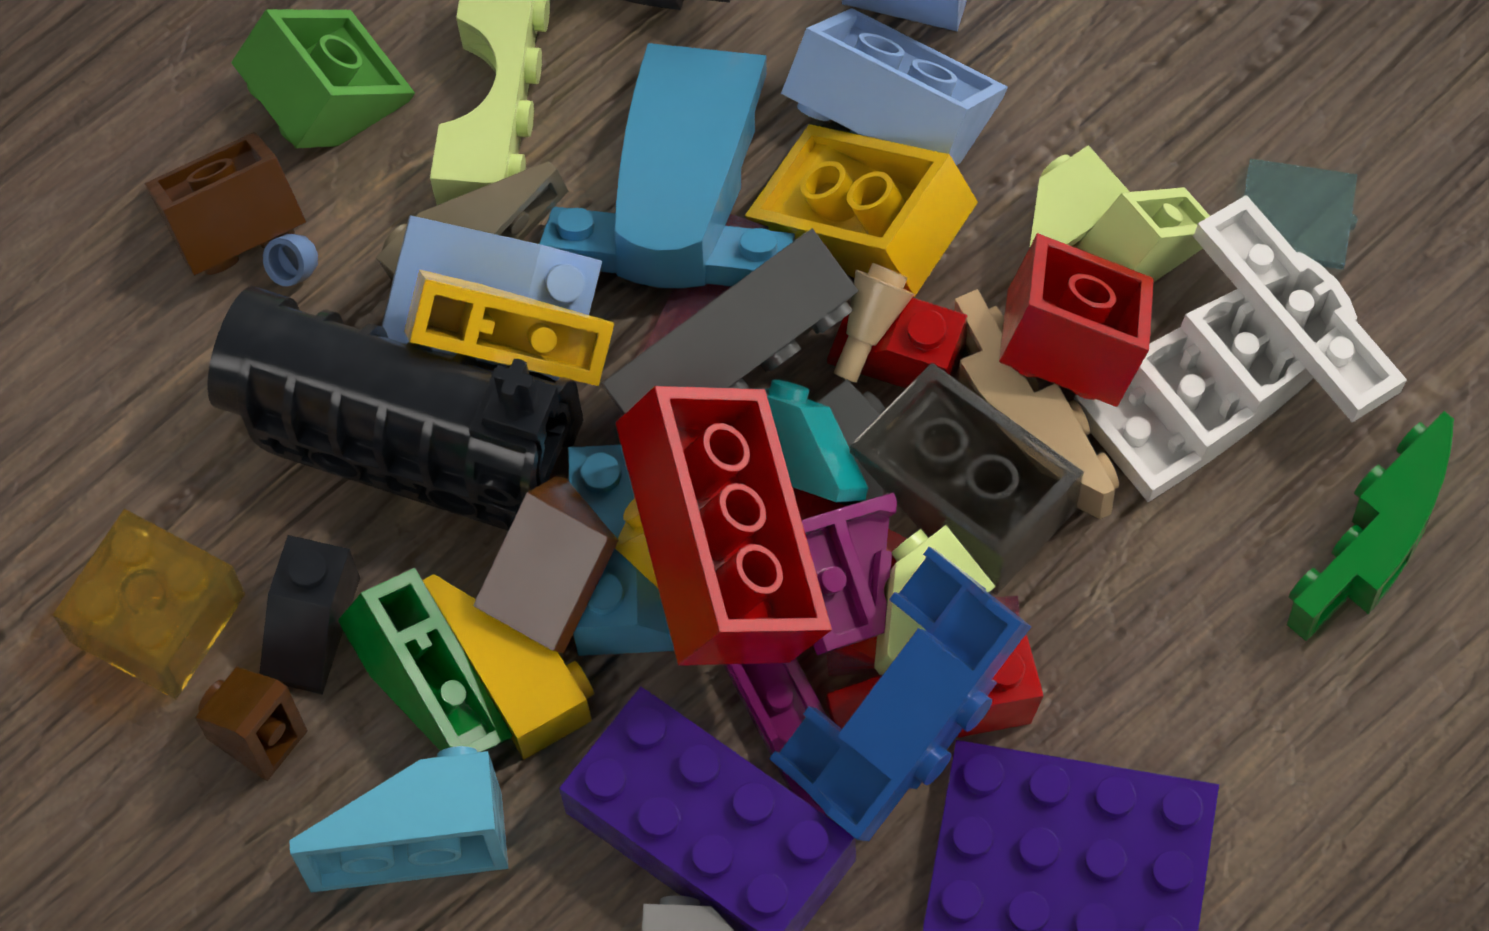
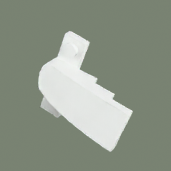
M1247 195L1199 222L1193 235L1195 240L1237 289L1185 314L1180 328L1150 343L1149 351L1118 407L1099 400L1084 399L1078 395L1074 397V400L1079 403L1087 418L1091 434L1147 502L1172 488L1234 445L1282 407L1313 378L1351 422L1356 421L1401 393L1407 381L1403 374L1357 323V315L1351 300L1338 280L1318 262L1301 252L1297 253Z

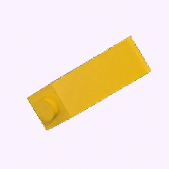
M419 269L404 332L409 342L510 366L514 358L521 359L527 362L528 370L557 377H566L574 381L599 386L614 323L483 284Z
M435 574L423 580L512 733L513 737L511 739L524 760L592 721L587 698L594 695V691L577 661L565 665L558 652L550 650L474 607L475 598Z

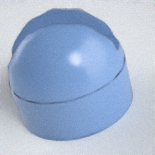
M286 234L271 240L266 245L263 252V265L266 273L275 283L281 286H292L312 275L318 265V253L315 245L306 236Z

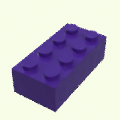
M642 686L639 687L559 787L565 812L680 896L698 899L700 906H712L734 931H803L856 861V838Z

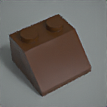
M255 132L145 183L178 250L194 276L203 271L207 275L223 272L239 261V254L258 245L265 248L271 240L286 234H295L294 228L306 223L277 157Z

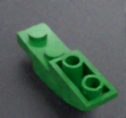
M1443 411L1428 427L1422 422L1416 424L1399 443L1396 452L1400 456L1386 470L1382 466L1377 465L1362 479L1354 491V495L1359 498L1352 519L1355 525L1341 537L1333 548L1331 554L1336 558L1322 573L1315 568L1310 569L1291 590L1289 598L1293 601L1287 626L1305 641L1348 598L1367 614H1370L1389 592L1409 563L1425 532L1445 479L1452 448L1454 418L1447 412Z

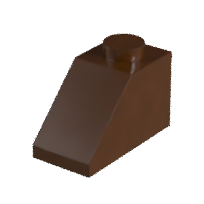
M236 667L225 681L220 679L209 687L200 701L199 713L195 717L207 740L266 781L271 778L308 731L287 686L276 679Z

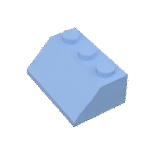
M851 8L806 28L781 94L798 102V109L809 117L822 121L833 120L851 129L850 133L950 154L955 164L958 165L962 162L1004 98L1008 87Z

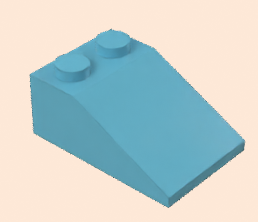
M466 746L446 748L439 751L435 758L418 760L289 840L290 854L310 892L509 869L502 792L488 751L477 752L475 748Z

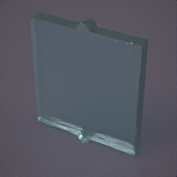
M1250 158L1244 196L1247 195L1297 253L1305 254L1323 267L1344 270L1349 232L1356 227L1358 220L1357 216L1352 214L1357 174Z

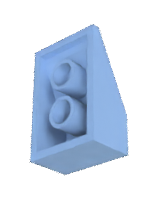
M410 215L382 327L386 330L389 339L404 344L409 342L404 328L419 269L483 284L589 315L602 261L532 242ZM432 347L433 352L454 357L458 354ZM475 357L478 364L493 368H497L498 365L511 367L510 365ZM528 370L529 372L539 373V374L545 375V376H547V377H550L551 379H553V380H555V381H557L559 378H561V377H557V376H552V375H548V374H544V373H540V372H535V371Z

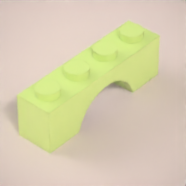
M459 0L456 19L463 49L487 62L495 71L496 76L489 94L478 107L458 119L441 123L438 126L430 181L437 205L526 170L525 155L519 154L521 137H530L532 133L534 104L533 101L527 100L529 84H539L542 51L541 48H535L537 31L546 32L548 29L550 0Z

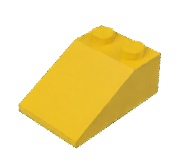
M808 124L745 214V217L751 225L757 228L795 233V240L813 228L847 275L855 278L856 270L868 274L872 263L907 277L903 289L913 293V297H915L978 201L950 154Z

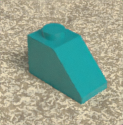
M772 380L770 388H749L765 389L792 487L834 502L866 500L869 487L829 406L808 400V388L786 381Z

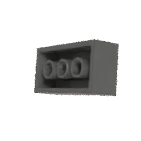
M812 228L600 384L623 415L654 386L748 389L749 386L742 377L758 365H761L764 371L767 372L774 370L801 349L795 341V338L810 327L816 334L823 333L851 313L853 310L846 300L856 294L858 289Z

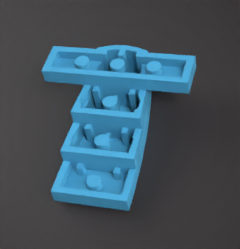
M648 43L627 120L618 178L616 213L590 211L582 208L553 207L539 244L601 260V272L617 273V276L635 283L658 288H689L705 286V284L733 286L795 240V233L770 231L763 228L751 229L725 226L741 190V167L755 132V110L767 75L766 55Z

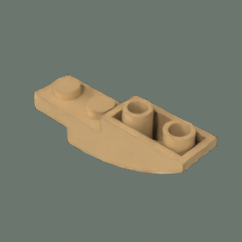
M978 289L955 298V311L968 315L966 350L970 355L960 360L959 388L975 415L1006 453L1044 487L1071 505L1098 519L1111 515L1115 489L1119 487L1118 477L1108 456L1103 452L1096 455L1087 438V435L1090 434L1089 424L1079 403L1076 400L1067 402L1059 385L1053 384L1039 390L1036 377L1024 376L1012 367L999 362L1004 317L998 307H987Z

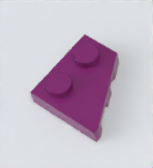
M894 492L802 520L832 628L828 634L813 644L817 656L885 633L887 600L884 596V586L890 577L892 552L886 551L889 517L896 513L897 507Z

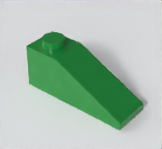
M416 568L361 592L338 619L340 626L369 676L440 751L450 747L466 746L475 748L477 752H485L513 737Z

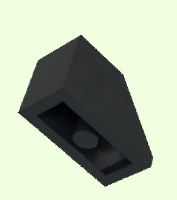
M287 535L268 592L259 674L276 679L288 687L323 695L343 633L338 619L352 604L360 581V575L350 549Z

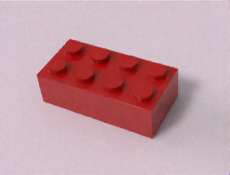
M654 386L616 422V427L678 666L790 663L828 634L832 628L765 389Z

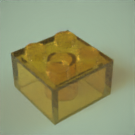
M124 509L52 615L70 643L177 700L246 594L232 565Z

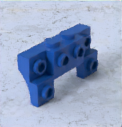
M930 546L923 554L926 558L900 593L894 592L889 599L925 630L920 628L916 630L843 728H840L817 708L808 706L803 713L806 718L781 751H774L769 758L799 784L831 819L854 838L861 841H870L909 788L917 790L921 783L929 785L943 772L951 759V753L947 751L948 747L962 729L968 732L984 718L992 704V699L988 695L997 684L992 678L1032 627L985 591V587Z

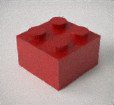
M1037 233L1007 291L999 362L1012 367L1024 376L1039 377L1068 388L1084 399L1099 400L1118 407L1149 351L1154 278Z

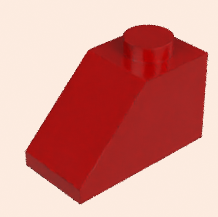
M912 297L876 346L872 345L860 374L946 401L959 368L960 360H962L966 349L968 315ZM849 314L841 322L828 355L827 364L837 365L849 336L846 334Z

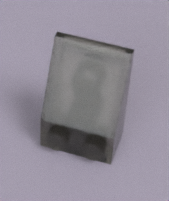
M933 363L850 445V453L887 494L894 492L897 505L919 529H922L928 538L945 525L950 529L996 586L991 591L996 596L1076 511L1084 471Z

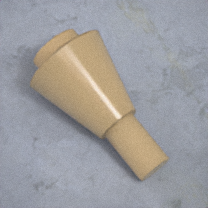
M872 263L868 274L859 270L855 271L854 285L858 292L851 298L850 307L853 311L849 313L846 332L849 336L834 369V374L857 383L872 345L876 346L914 296L913 293L903 289L907 277Z

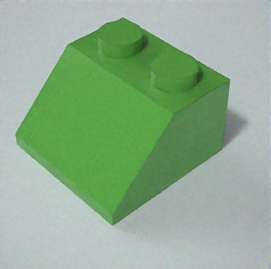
M266 9L231 62L247 83L249 92L263 104L278 124L282 136L292 143L295 148L340 146L410 102L415 94L351 10Z

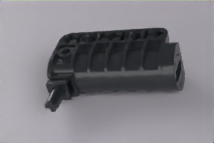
M255 286L245 288L229 308L218 332L208 371L207 390L211 405L215 408L240 415L252 441L265 451L284 459L509 531L526 493L549 480L561 448L574 445L584 420L577 384L572 379L561 377L555 381L545 375L529 372L527 362L515 358L511 367L498 365L494 371L478 367L475 357L458 353L453 358L433 353L432 347L412 342L404 344L389 339L386 330L379 325L368 324L360 330L344 325L341 315L328 309L322 310L317 315L300 311L297 302L293 298Z

